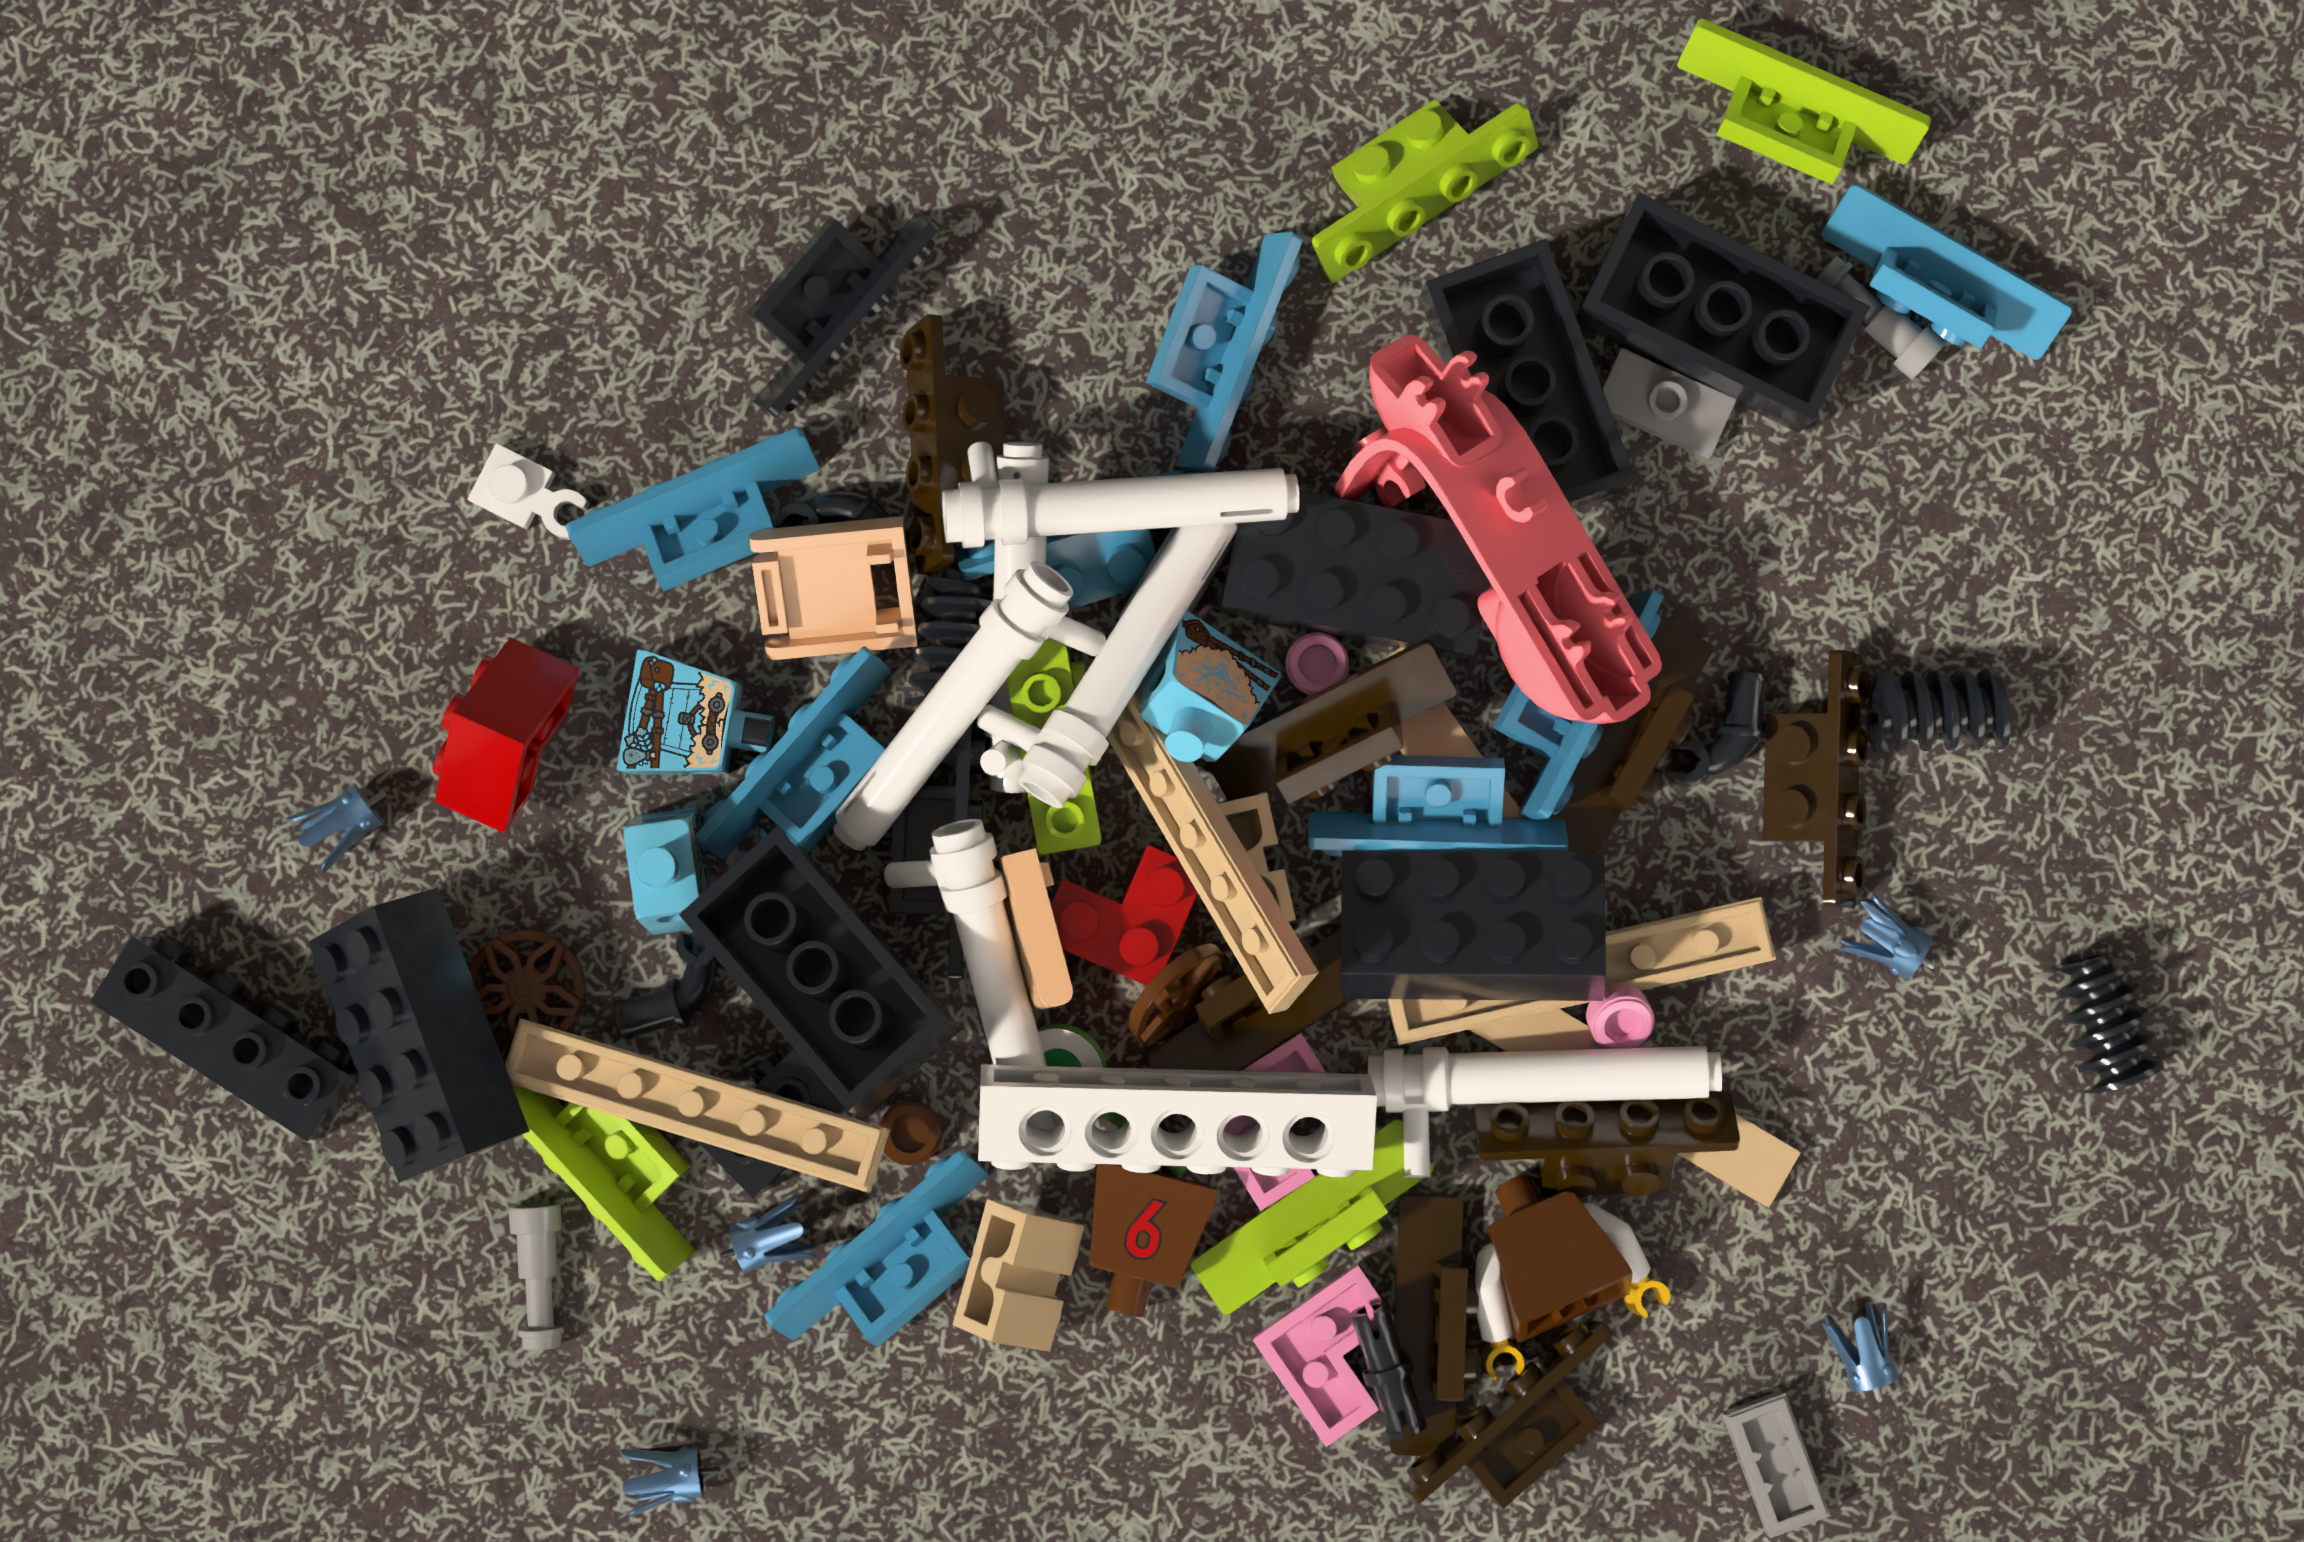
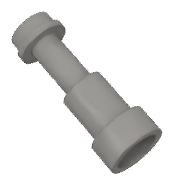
M1837 255L1816 280L1870 306L1864 322L1868 325L1864 331L1896 358L1893 365L1913 380L1947 342L1928 325L1923 330L1907 315L1885 306L1848 274L1854 265L1851 262H1844Z
M541 1203L542 1207H535V1204H521L508 1207L510 1234L517 1235L519 1279H525L528 1327L518 1329V1337L522 1338L523 1350H547L562 1346L561 1334L564 1333V1326L554 1325L551 1278L558 1275L556 1231L562 1230L561 1203Z

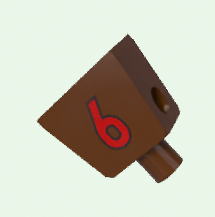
M1098 1164L1089 1266L1114 1272L1106 1303L1107 1309L1130 1316L1143 1317L1152 1282L1178 1288L1217 1200L1219 1192L1217 1186L1157 1171L1149 1173L1132 1172L1124 1169L1122 1164Z

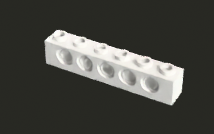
M981 1065L978 1161H991L993 1166L1007 1170L1023 1169L1028 1167L1030 1162L1057 1163L1059 1168L1069 1171H1087L1093 1169L1096 1164H1122L1124 1169L1138 1173L1154 1172L1159 1170L1161 1165L1187 1166L1190 1171L1199 1174H1218L1225 1171L1226 1167H1250L1254 1172L1268 1176L1285 1175L1293 1168L1316 1169L1318 1173L1329 1177H1348L1353 1175L1355 1170H1373L1377 1094L1370 1074ZM1047 1110L1058 1114L1062 1121L1052 1129L1040 1130L1033 1127L1028 1122V1119L1036 1112ZM1107 1112L1119 1113L1127 1119L1123 1127L1110 1132L1103 1131L1093 1124L1100 1115ZM1172 1114H1183L1193 1120L1186 1130L1179 1133H1169L1159 1127L1160 1122ZM1247 1115L1257 1120L1255 1127L1245 1134L1236 1135L1224 1129L1227 1122L1236 1116ZM1314 1117L1322 1121L1320 1128L1311 1135L1298 1136L1290 1132L1291 1126L1301 1118Z

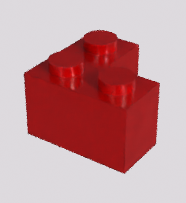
M511 637L494 658L488 655L485 656L474 673L471 689L466 695L457 693L450 701L444 713L441 727L449 732L447 740L440 748L433 765V773L440 776L435 803L505 833L533 791L542 750L569 712L580 668Z
M1147 845L1122 904L1062 879L1051 908L1062 950L1147 986L1167 965L1198 892L1177 857Z

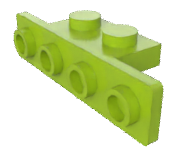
M1705 19L1697 21L1677 63L1678 68L1733 91L1716 134L1717 136L1833 185L1842 170L1851 142L1905 165L1914 154L1931 123L1929 115Z
M1434 99L1333 165L1331 169L1336 181L1358 208L1312 238L1311 242L1323 273L1330 282L1335 283L1350 272L1360 269L1370 259L1402 238L1413 234L1423 224L1455 203L1466 199L1473 191L1508 168L1516 166L1526 156L1534 152L1538 148V141L1529 110L1521 102H1517L1468 134L1441 104Z
M1047 638L1034 656L1029 660L1022 659L1006 679L1013 716L1042 730L1053 711L1064 708L1085 675L1084 661L1072 662L1067 645ZM1019 748L1022 761L1027 751ZM1088 765L1083 773L1087 780L1077 797H1068L1062 808L1053 807L1027 791L1037 848L1040 854L1045 855L1100 844L1101 831L1092 788L1090 765Z
M513 1085L530 1131L522 1134L523 1137L542 1156L545 1164L553 1172L559 1174L583 1200L590 1213L602 1221L630 1251L632 1258L637 1264L645 1268L657 1281H662L694 1253L695 1250L689 1242L653 1205L691 1167L656 1128L572 1102L564 1108L552 1096Z
M1394 1119L1375 1132L1373 1170H1355V1173L1348 1177H1329L1316 1173L1313 1179L1273 1203L1192 1260L1191 1268L1224 1315L1231 1314L1275 1282L1280 1287H1283L1291 1280H1293L1298 1288L1307 1284L1330 1266L1324 1257L1344 1243L1348 1245L1350 1250H1354L1369 1241L1383 1229L1378 1219L1388 1213L1384 1206L1424 1179L1404 1177L1403 1122L1401 1120ZM1430 1162V1174H1431V1173L1433 1172V1165H1432L1431 1162Z

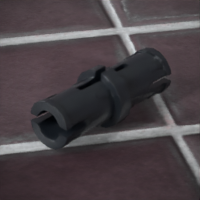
M1387 1301L1374 1302L1371 1305L1378 1327L1377 1330L1372 1329L1365 1305L1350 1312L1349 1318L1354 1325L1367 1365L1362 1369V1374L1366 1385L1374 1387L1386 1427V1436L1391 1440L1403 1439L1405 1435L1399 1411H1404L1411 1436L1425 1430L1427 1422L1422 1415L1410 1375L1414 1372V1366L1410 1355L1402 1353L1390 1313V1304Z

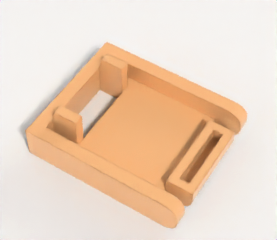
M904 516L763 529L754 531L749 535L751 551L757 553L778 551L776 553L758 555L752 561L762 635L788 633V629L790 634L788 636L772 637L765 641V651L768 659L780 660L854 653L864 646L871 651L918 646L917 620ZM894 559L900 607L877 609L871 565L891 563Z
M1036 848L1003 856L994 861L993 864L995 869L1003 872L1008 895L1003 899L1032 1011L1068 1003L1072 998L1073 988L1046 887L1054 885L1049 863H1039Z

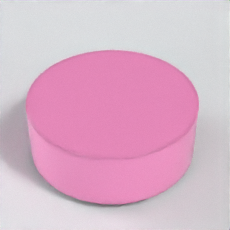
M1320 632L1309 633L1297 639L1290 647L1285 660V671L1288 680L1296 690L1307 696H1311L1345 679L1349 670L1348 654L1342 643L1335 637Z
M1614 985L1605 988L1603 1001H1590L1586 1011V1020L1592 1036L1597 1044L1604 1049L1636 1048L1648 1039L1654 1028V1013L1646 996L1639 989L1629 985Z

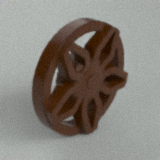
M517 930L504 933L484 945L469 966V971L480 1000L492 992H498L501 1003L495 1007H483L486 1016H500L507 1010L510 1011L506 1019L510 1037L499 1032L490 1024L496 1043L501 1046L511 1048L518 1026L517 1019L519 1015H528L529 1020L537 1024L542 1022L539 1014L540 1011L547 1016L565 1017L555 1029L568 1033L582 1013L586 999V980L583 968L575 953L564 942L550 934L535 930ZM520 940H532L543 943V945L530 953L527 963L524 964L522 954L511 947L509 943ZM554 949L555 952L548 970L544 971L537 967V961ZM497 950H500L512 960L513 967L506 972L500 967L495 953ZM563 959L567 963L573 977L574 993L560 983L551 984V979L559 973ZM486 961H488L492 975L500 979V982L488 983L477 990L480 972ZM552 992H555L572 1004L571 1007H551L548 1003Z
M1204 944L1186 951L1170 962L1149 982L1136 1000L1129 1016L1128 1024L1130 1030L1141 1042L1149 1047L1154 1043L1164 1041L1197 1022L1199 1018L1195 1006L1204 1001L1201 996L1202 992L1218 979L1230 974L1231 963L1228 956L1217 945ZM1154 1005H1155L1156 1008L1153 1010V1012L1151 1013L1150 1017L1148 1018V1016H1149L1151 1010L1153 1009V1007H1154Z

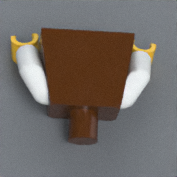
M1528 1175L1511 1178L1496 1189L1495 1194L1507 1217L1495 1221L1488 1227V1244L1477 1254L1474 1276L1476 1291L1479 1295L1477 1320L1481 1338L1489 1342L1483 1349L1481 1361L1484 1369L1493 1380H1496L1493 1361L1500 1353L1508 1352L1513 1354V1365L1518 1375L1524 1369L1522 1354L1508 1340L1513 1332L1518 1343L1620 1298H1623L1624 1304L1630 1312L1648 1318V1313L1641 1303L1643 1292L1648 1288L1653 1289L1655 1297L1660 1304L1667 1305L1671 1297L1669 1289L1663 1283L1648 1277L1651 1267L1628 1223L1594 1203H1581L1571 1191H1564L1541 1201Z

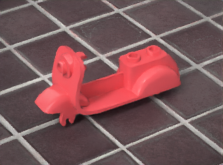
M1412 334L1405 335L1376 351L1370 358L1369 381L1373 401L1385 426L1353 445L1358 454L1349 462V465L1336 483L1333 491L1338 498L1352 500L1375 486L1381 502L1387 508H1392L1426 487L1425 479L1448 511L1492 587L1479 596L1477 606L1498 643L1501 658L1511 678L1520 690L1537 706L1552 715L1572 721L1593 724L1624 721L1645 707L1651 697V691L1647 682L1661 671L1662 662L1660 655L1526 431L1504 403L1495 395L1484 390L1489 382L1488 374L1479 372L1472 376L1469 373L1468 367L1474 364L1477 355L1472 351L1465 350L1452 358L1446 365L1427 342L1419 336Z

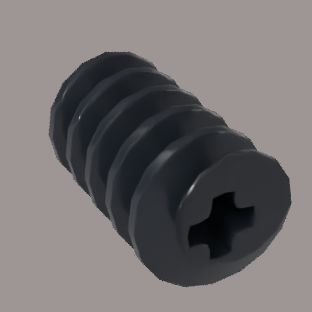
M937 577L927 578L928 585L943 593V595L928 597L923 600L922 608L937 617L938 620L919 624L917 632L920 636L934 644L933 646L921 647L913 651L914 660L928 667L929 671L909 675L908 683L923 692L924 696L908 698L904 700L905 705L915 708L920 706L980 629L979 618L993 601V596L988 593V589L958 580Z
M1964 669L1956 670L1950 678L1944 671L1932 670L1926 675L1925 679L1916 671H1906L1901 675L1900 679L1893 672L1882 671L1875 677L1867 703V735L1873 751L1879 753L1884 734L1891 735L1897 752L1905 751L1909 734L1916 733L1919 747L1922 751H1930L1935 733H1941L1945 748L1948 751L1956 750L1961 732H1966L1970 747L1973 750H1980L1982 748L1985 734L1989 731L1992 732L1996 748L2005 749L2009 745L2011 734L2010 704L2002 678L1996 670L1982 669L1976 674V677L1970 671Z
M2112 952L2072 960L2049 968L2051 974L2070 975L2072 979L2070 983L2056 991L2057 998L2078 1000L2079 1006L2063 1016L2064 1023L2080 1024L2086 1027V1031L2070 1041L2072 1048L2089 1049L2093 1052L2094 1056L2077 1066L2079 1073L2098 1074L2101 1081L2084 1091L2089 1094L2112 1091L2143 1082L2164 1068L2163 1058L2141 1054L2157 1043L2156 1034L2150 1031L2134 1030L2135 1027L2149 1019L2150 1013L2148 1008L2127 1005L2129 1001L2142 993L2141 983L2120 980L2122 976L2135 968L2134 959L2113 956Z

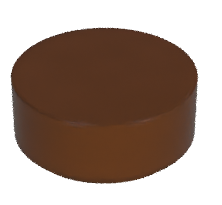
M908 1100L895 1104L885 1112L879 1123V1126L890 1129L883 1152L891 1160L902 1165H917L925 1162L936 1153L942 1141L943 1128L938 1114L929 1105L920 1101Z

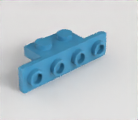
M1854 182L1850 185L1822 230L1821 236L1824 240L1874 268L1869 286L1878 290L1876 296L1882 303L1897 312L1908 314L1910 310H1913L1932 321L1931 328L1939 336L1953 344L1962 346L1967 341L1981 349L1989 336L1992 335L2028 357L2038 360L2043 356L2071 315L2072 306L2068 302L1860 183Z
M1293 232L1266 234L1245 287L1203 265L1190 266L1145 382L1198 408L1176 466L1186 471L1212 472L1216 464L1220 463L1227 454L1232 439L1229 430L1238 407L1245 402L1254 384L1252 370L1259 352L1268 343L1275 331L1277 324L1275 311L1281 295L1297 274L1300 263L1297 254L1303 241L1301 236Z
M796 427L784 433L771 435L762 442L727 457L709 461L703 467L672 480L654 484L645 491L610 506L594 509L585 516L567 523L565 527L571 542L587 566H593L644 544L655 578L664 592L757 553L751 551L749 535L757 530L775 528L763 494L819 471L820 467L803 430Z
M1171 471L1162 473L1157 476L1181 475L1183 473L1179 471ZM1188 472L1185 474H1195V472ZM1149 529L1047 536L1046 565L1063 576L1073 589V596L1067 602L1069 610L1134 590L1156 555ZM984 540L983 547L963 548L960 545L955 548L964 581H970L994 573L995 540Z
M1654 589L1634 593L1628 601L1650 640L1659 626L1661 616L1656 612L1664 598V595ZM1515 683L1493 728L1545 758L1518 814L1530 820L1548 819L1551 814L1555 815L1564 808L1572 795L1575 785L1574 781L1570 780L1579 760L1588 757L1597 746L1603 733V726L1601 724L1572 721L1552 715L1537 706Z
M866 646L862 647L855 655L848 656L841 661L831 675L830 684L813 703L802 706L793 715L788 724V731L770 751L761 753L751 762L746 770L744 781L729 798L720 800L711 807L703 819V827L695 835L696 841L714 855L725 859L766 814L781 829L793 836L805 850L810 852L837 822L836 812L885 750L851 717L888 677L891 669Z
M1395 755L1390 762L1374 770L1372 813H1308V848L1321 850L1323 853L1335 857H1342V851L1568 852L1569 842L1565 821L1562 819L1530 820L1528 818L1502 817L1505 780L1504 758Z
M964 1149L935 1162L927 1171L925 1179L907 1195L888 1202L878 1212L875 1222L856 1238L846 1240L837 1245L827 1256L826 1263L810 1277L786 1288L778 1297L777 1304L764 1316L769 1325L789 1339L796 1340L841 1303L867 1341L878 1348L968 1271L971 1255L942 1216L989 1177L988 1172Z

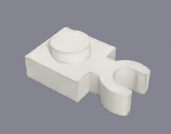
M497 443L467 499L528 530L535 514L542 517L545 527L551 533L570 540L566 527L560 525L557 519L558 510L565 504H574L584 510H587L590 505L587 499L576 491L562 489L552 492L548 490L556 475L553 471Z

